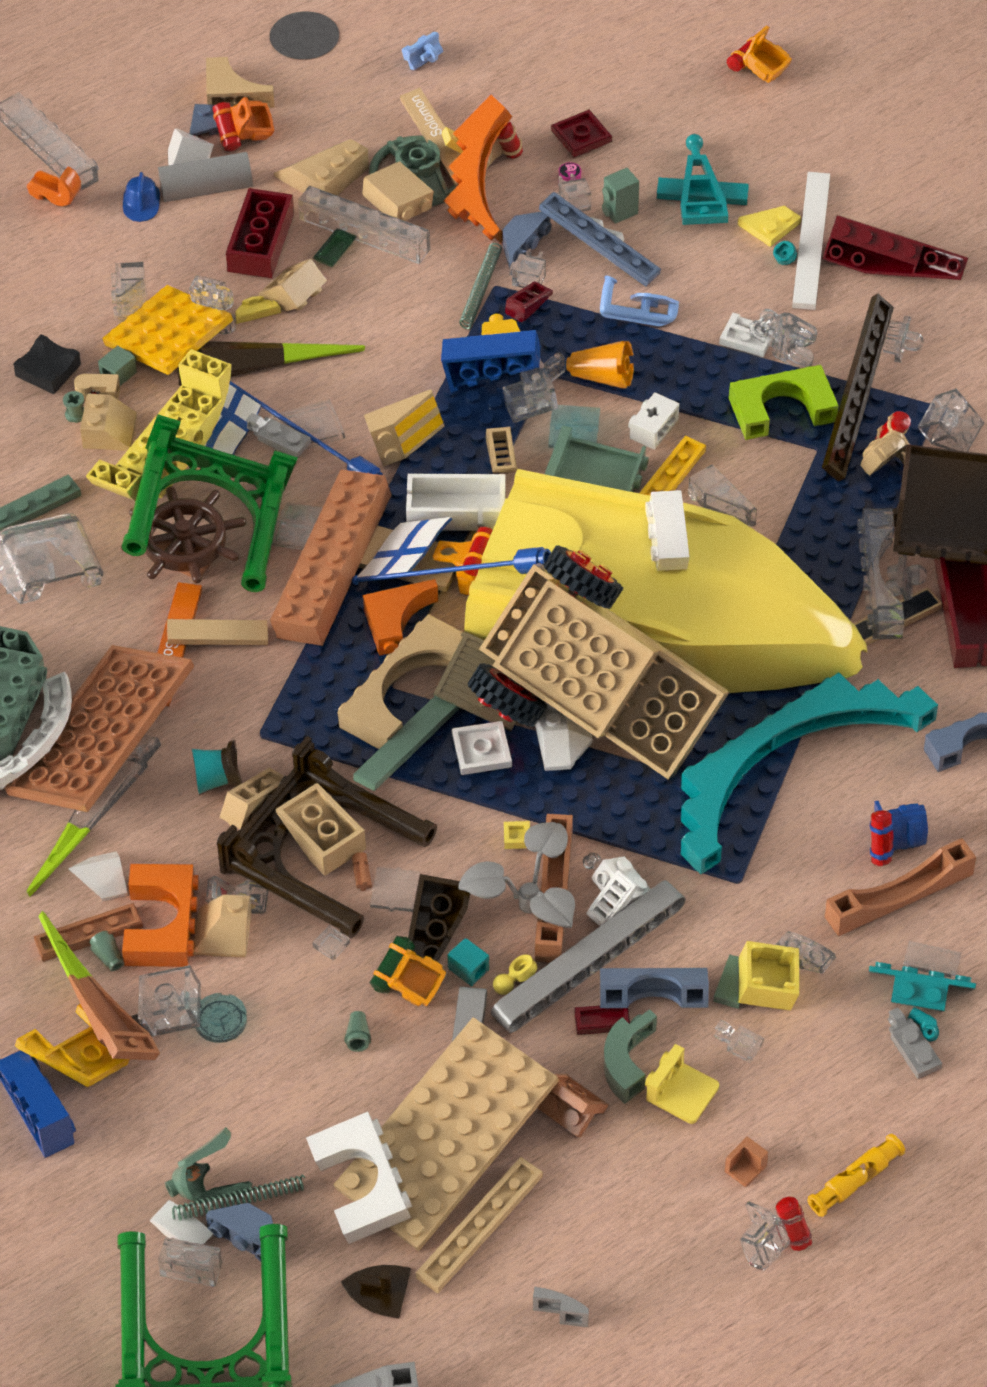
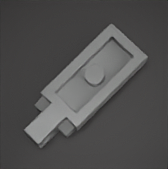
M251 413L246 419L247 429L253 431V434L258 437L259 441L288 455L299 458L311 443V437L268 417L263 419L261 416Z
M899 1008L889 1011L888 1021L891 1024V1027H889L891 1040L917 1079L942 1069V1062L916 1023L911 1018L906 1020L905 1015Z

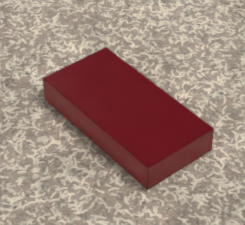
M600 1005L574 1007L577 1035L609 1033L615 1023L622 1017L630 1024L628 1008H600Z

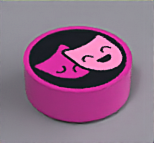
M572 162L562 164L559 167V179L566 184L577 183L581 179V167Z

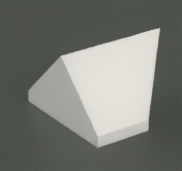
M175 128L168 148V165L208 159L211 156L214 144Z
M117 851L90 857L68 868L93 890L102 901L128 896L122 865Z

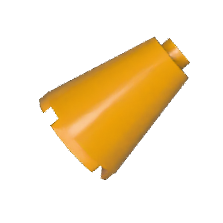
M620 341L572 352L571 356L566 360V369L574 377L618 388H627V386L631 385L634 363H630L629 356H633L632 346L629 341Z

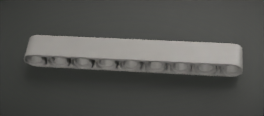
M668 881L660 882L501 998L493 1006L491 1015L508 1032L513 1033L600 970V968L604 967L676 914L685 904L686 898Z

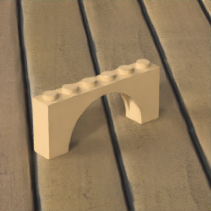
M430 614L422 621H419L415 625L414 630L400 641L399 646L394 652L386 656L381 666L371 672L368 680L362 686H358L353 696L339 707V727L380 749L403 727L402 722L394 717L384 704V697L389 687L397 678L413 669L432 665L448 666L463 637L461 636L462 631Z

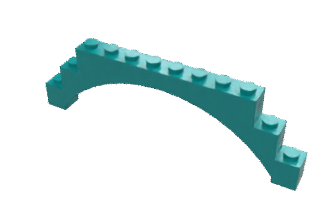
M840 673L831 678L824 679L814 689L805 691L794 702L785 704L780 711L773 715H768L755 727L746 729L738 738L729 740L722 748L714 753L707 754L702 761L684 770L682 773L681 789L690 799L682 806L681 822L690 832L681 839V855L700 875L721 862L722 846L717 842V833L724 807L743 776L757 762L778 747L812 732L852 724L895 725L912 728L919 732L936 721L938 704L919 686L910 691L903 692L898 698L879 679L871 684L864 685L860 691Z

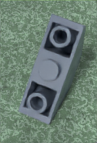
M535 212L516 215L503 228V249L509 269L514 270L519 263H523L527 254L537 247L543 236L549 234L552 224L550 223V217L545 213Z
M250 1203L208 1211L206 1214L208 1230L214 1233L215 1237H223L229 1240L240 1251L246 1250L254 1254L261 1262L259 1228L267 1224H273L271 1215Z

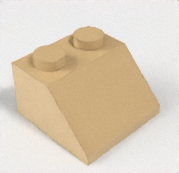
M308 259L287 267L258 295L272 302L273 300L276 301L285 312L293 309L298 311L307 305L306 300L309 297L312 298L322 291L321 286L327 280L312 259Z
M87 394L80 427L83 448L128 451L132 444L137 413L112 395Z

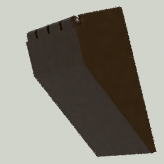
M907 444L893 546L894 552L907 556L919 554L920 557L932 559L943 557L948 561L964 563L965 560H968L973 564L987 565V454Z

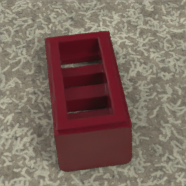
M534 281L507 298L505 313L523 322L553 294V290Z

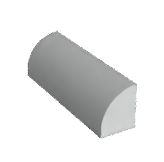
M247 152L158 167L160 188L164 202L253 187Z

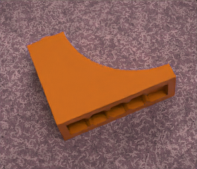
M435 579L363 595L364 613L379 656L394 652L403 639L402 633L406 623L417 611L438 602V585Z

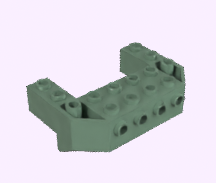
M0 626V761L9 755L13 756L47 676V667H44L43 656L28 632Z

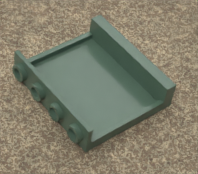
M563 425L545 475L634 492L635 489L639 490L641 486L642 476L640 474L642 470L646 471L649 457L646 456V446H642L640 454L572 437V427Z

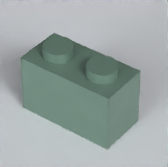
M626 167L604 177L602 210L605 216L610 217L616 224L637 215L639 208V180Z

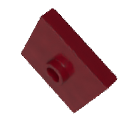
M590 109L551 125L552 133L574 158L612 142V135Z

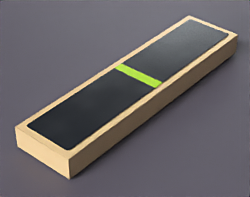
M927 587L854 623L868 646L941 610L942 603Z

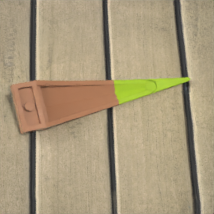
M42 911L39 919L98 1041L107 1047L112 1058L156 1060L160 1051L150 1033L121 1008L93 978L66 944L45 912Z

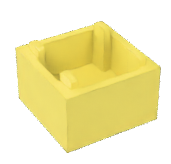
M747 941L739 956V1003L791 1011L799 996V948Z

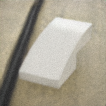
M168 1200L150 1219V1222L169 1239L173 1237L193 1256L214 1233L208 1230L194 1216L191 1219L187 1211V1219H184L181 1207L182 1220H179L176 1209V1219L174 1220L172 1208L174 1205L177 1207L178 1205Z

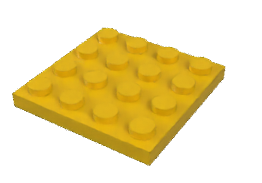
M166 285L102 339L105 346L112 349L120 346L124 350L130 351L137 361L169 375L178 367V364L191 349L198 351L229 325L233 318L231 313Z

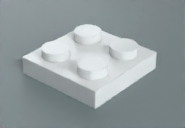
M502 721L452 729L461 775L512 767V759Z

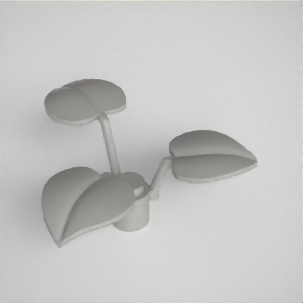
M539 823L530 827L525 833V846L530 851L538 853L532 883L523 884L519 891H517L509 877L503 876V866L490 861L480 862L469 868L459 882V890L467 891L474 896L484 899L500 896L505 891L507 883L514 894V899H519V908L523 912L533 913L539 919L557 926L572 928L575 911L573 895L569 891L558 887L549 888L545 893L541 892L537 887L542 855L555 858L561 855L567 847V831L560 823Z

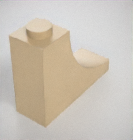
M228 57L206 58L208 105L226 102L230 103L231 106H235L243 97H247L248 101H261L262 103H267L269 108H275L273 85L256 84L241 78L231 68Z

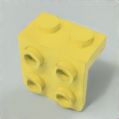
M675 1044L670 1052L666 1051L662 1055L656 1072L651 1071L645 1081V1086H647L646 1101L689 1124H694L719 1090V1082L684 1064L685 1048Z

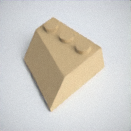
M349 139L275 172L274 177L326 206L369 169L368 148Z

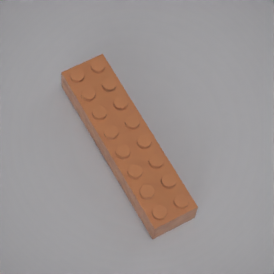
M340 470L270 619L277 639L323 646L351 585L352 578L357 572L392 495L385 475Z

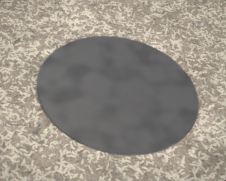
M309 11L295 12L282 17L273 25L270 31V42L274 49L282 55L294 59L320 57L331 51L339 39V30L333 20L323 14Z

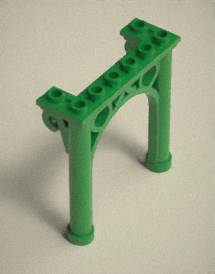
M157 414L145 447L147 449V456L128 533L123 538V551L131 556L145 554L158 498L166 487L181 481L207 482L234 494L250 511L253 519V532L241 585L250 592L264 590L267 581L266 569L283 491H285L298 457L274 450L267 466L177 438L176 434L181 421ZM179 461L185 463L190 469L181 471L172 462ZM165 468L169 475L161 479ZM240 482L253 484L257 490L246 491L240 485ZM261 497L262 500L259 509V506L255 500Z
M267 1224L259 1228V1240L261 1242L262 1319L256 1334L237 1352L211 1361H191L176 1357L162 1349L153 1340L146 1323V1235L136 1231L120 1233L117 1236V1248L120 1250L122 1379H118V1384H115V1387H146L145 1382L149 1385L147 1387H293L291 1375H289L285 1242L288 1240L287 1226ZM264 1337L266 1360L261 1355L253 1352ZM144 1341L157 1356L149 1361L146 1367ZM247 1358L258 1363L260 1370L255 1376L240 1377L235 1372L237 1364ZM165 1362L176 1370L175 1377L170 1381L158 1382L151 1377L152 1371ZM229 1367L230 1378L233 1382L212 1383L218 1375L225 1373L224 1368ZM181 1369L187 1370V1375L195 1377L200 1384L179 1385L183 1376Z

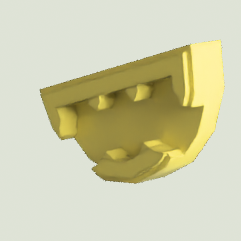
M263 296L250 297L243 300L242 305L235 311L236 324L281 313V307L276 301L273 300L272 302L264 299Z

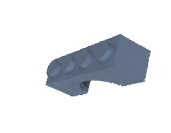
M987 712L979 713L967 720L957 721L950 726L935 729L926 734L924 751L937 772L961 764L963 748L968 743L978 739H987Z
M600 968V1008H628L632 1002L645 997L667 998L676 1002L681 1008H708L707 968Z

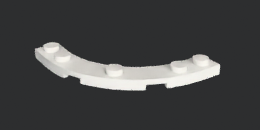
M65 672L46 679L43 684L44 709L41 715L42 724L40 728L34 729L30 736L21 744L23 748L14 757L9 755L0 761V790L24 774L45 754L50 752L53 744L62 733L68 721L72 704L70 682Z

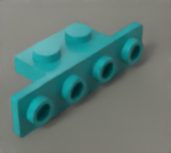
M876 962L875 966H869L870 973L895 977L892 1003L945 1011L948 986L976 989V983H971V977L956 975L955 980L944 978L945 973L929 971L928 975L918 974L917 968L902 966V971L891 969L892 964Z

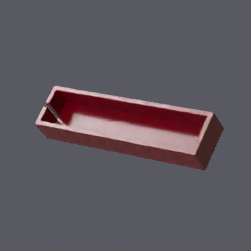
M943 557L934 559L954 668L976 667L977 663H981V666H987V565L973 564L968 560H965V563L948 561Z

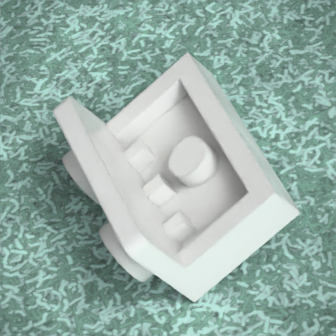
M625 856L603 860L592 876V880L601 891L619 869L639 885L627 906L650 890L646 881L641 878ZM618 883V886L625 892L626 888L621 883ZM613 892V895L619 900L620 897Z

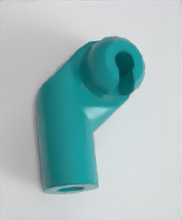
M913 1007L908 1019L911 1018L913 1022L920 1026V1030L927 1041H935L939 1036L936 1019Z

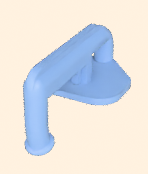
M610 276L604 277L605 281L600 303V313L603 317L656 327L670 324L676 319L679 301L663 295L651 293L631 295L630 300L641 302L640 309L611 304L614 284H617V280ZM658 305H668L667 314L649 312L650 307L658 308Z

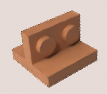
M554 1074L558 1077L559 1082L537 1108L575 1136L582 1137L594 1115L604 1114L609 1104L568 1074Z

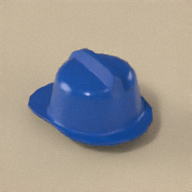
M140 172L139 176L131 178L126 185L123 196V211L127 218L133 221L143 222L152 219L159 210L160 191L151 178L144 176L143 172Z

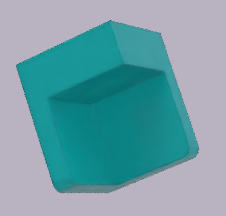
M466 938L447 954L448 969L471 987L489 971V955Z

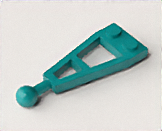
M691 134L685 142L687 149L691 151L692 155L687 157L680 206L682 225L728 223L726 199L706 154L701 155L700 149L703 147V139L698 134ZM693 166H701L705 175H692ZM710 186L716 201L688 202L690 187Z

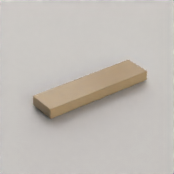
M167 619L168 644L268 645L267 620Z

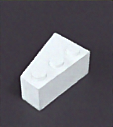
M681 490L651 492L650 501L645 504L648 536L652 541L651 560L655 561L657 571L687 569L690 556Z

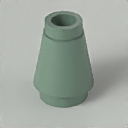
M102 931L90 939L91 951L110 971H116L124 965L112 934H109L108 931Z
M354 1011L350 1014L344 1039L347 1047L355 1052L366 1050L371 1043L366 1014L362 1011Z

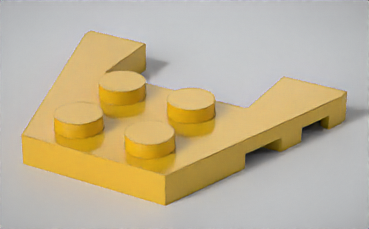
M81 1004L77 1005L76 1013L90 1027L62 1043L53 1046L36 1029L17 1038L15 1046L19 1050L86 1087L92 1086L129 1063V1059L112 1058L107 1047L98 1041Z

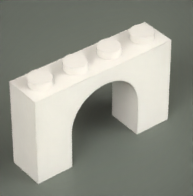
M368 1112L306 1137L320 1171L353 1158L367 1159L378 1167L376 1185L367 1196L334 1210L348 1244L411 1218L408 1208L412 1207L408 1194L406 1191L401 1193L398 1186L399 1183H402L401 1176L397 1167L391 1168L388 1160L392 1159L393 1156L387 1142L382 1144L379 1138L383 1134L378 1119L372 1120Z

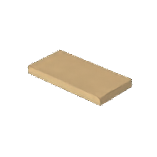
M377 526L358 568L364 569L371 562L393 530ZM434 541L426 555L412 571L455 567V565L449 562L433 560V554L438 542ZM445 548L441 551V554L445 556L453 553L457 554L452 548ZM456 572L401 577L397 579L412 583L435 579L438 590L447 592Z

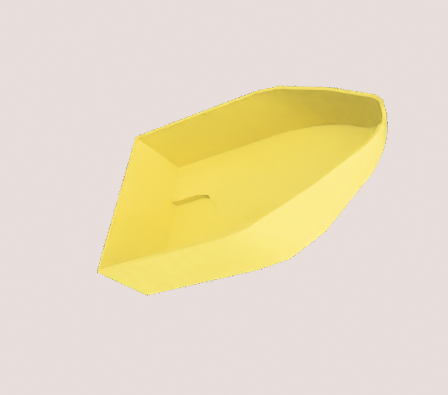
M517 469L514 485L508 499L506 498L483 553L481 564L513 560L519 549L543 547L552 552L556 545H560L568 550L575 552L580 550L592 558L590 561L596 566L601 564L613 572L611 577L615 578L623 587V591L612 608L609 609L610 611L727 689L729 693L777 690L821 683L824 679L831 678L837 673H840L846 679L856 675L862 669L861 651L867 652V645L856 626L774 542L734 516L683 503L690 556L688 567L681 570L657 571L655 561L651 560L652 541L648 536V520L645 510L646 502L650 501L649 495ZM514 565L479 569L475 581H472L469 588L464 632L485 640L527 574H520Z

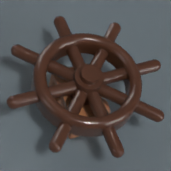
M169 486L166 489L169 501L156 507L145 553L154 562V565L147 572V577L155 579L162 569L165 568L181 572L192 577L194 583H200L202 575L219 555L231 561L239 559L237 552L225 547L226 530L243 527L247 521L244 517L223 520L218 510L213 507L220 497V493L217 490H213L205 501L192 498L178 499L175 488ZM131 508V509L129 510V515H130L131 517H132V513H133V509H134V508ZM183 515L193 516L189 520L184 519ZM174 517L175 523L171 524L165 520ZM202 519H205L210 523L202 526H197ZM157 528L166 532L165 534L153 536ZM215 533L212 541L201 537L202 535Z

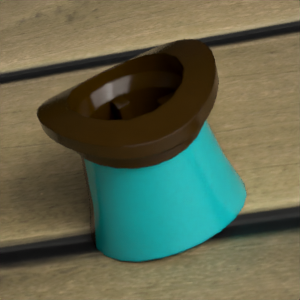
M236 740L229 741L227 747L222 748V750L191 749L199 796L226 785L237 787L242 784L237 765Z

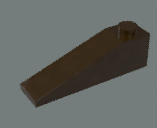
M420 874L408 938L415 946L413 952L423 958L426 955L438 962L468 909L470 893L459 890L460 881Z

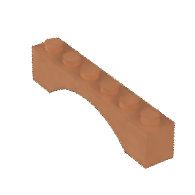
M547 814L546 822L560 823L564 826L568 835V843L565 851L558 857L550 858L543 855L541 892L545 893L546 890L553 887L568 891L573 815ZM539 918L537 919L535 962L551 963L562 955L565 927L548 923Z
M963 838L939 848L918 867L891 882L869 889H848L826 900L825 919L839 937L974 874L976 856Z

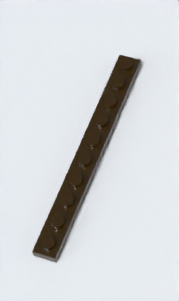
M880 294L871 297L822 464V468L838 482L846 477L894 309Z

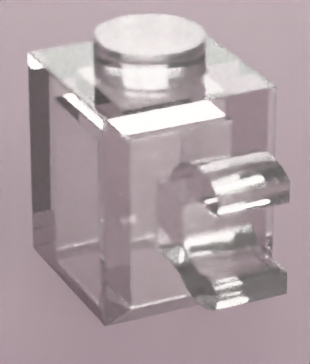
M572 173L570 174V180L564 181L562 176H559V192L557 194L580 211L591 210V191L586 178L576 179Z
M529 248L526 250L525 255L519 254L516 262H512L509 270V275L512 276V286L524 288L534 281L540 284L543 283L546 277V260L543 259L542 251L539 252L538 256H531V249Z

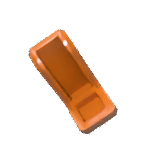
M69 166L60 178L41 170L37 171L32 180L27 184V190L31 196L38 200H43L46 197L57 206L71 204L81 188L79 175Z

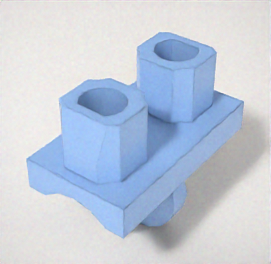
M435 31L427 36H421L412 46L407 45L402 48L404 60L408 61L411 70H416L428 61L435 62L438 60V55L443 53V48L439 43V34Z

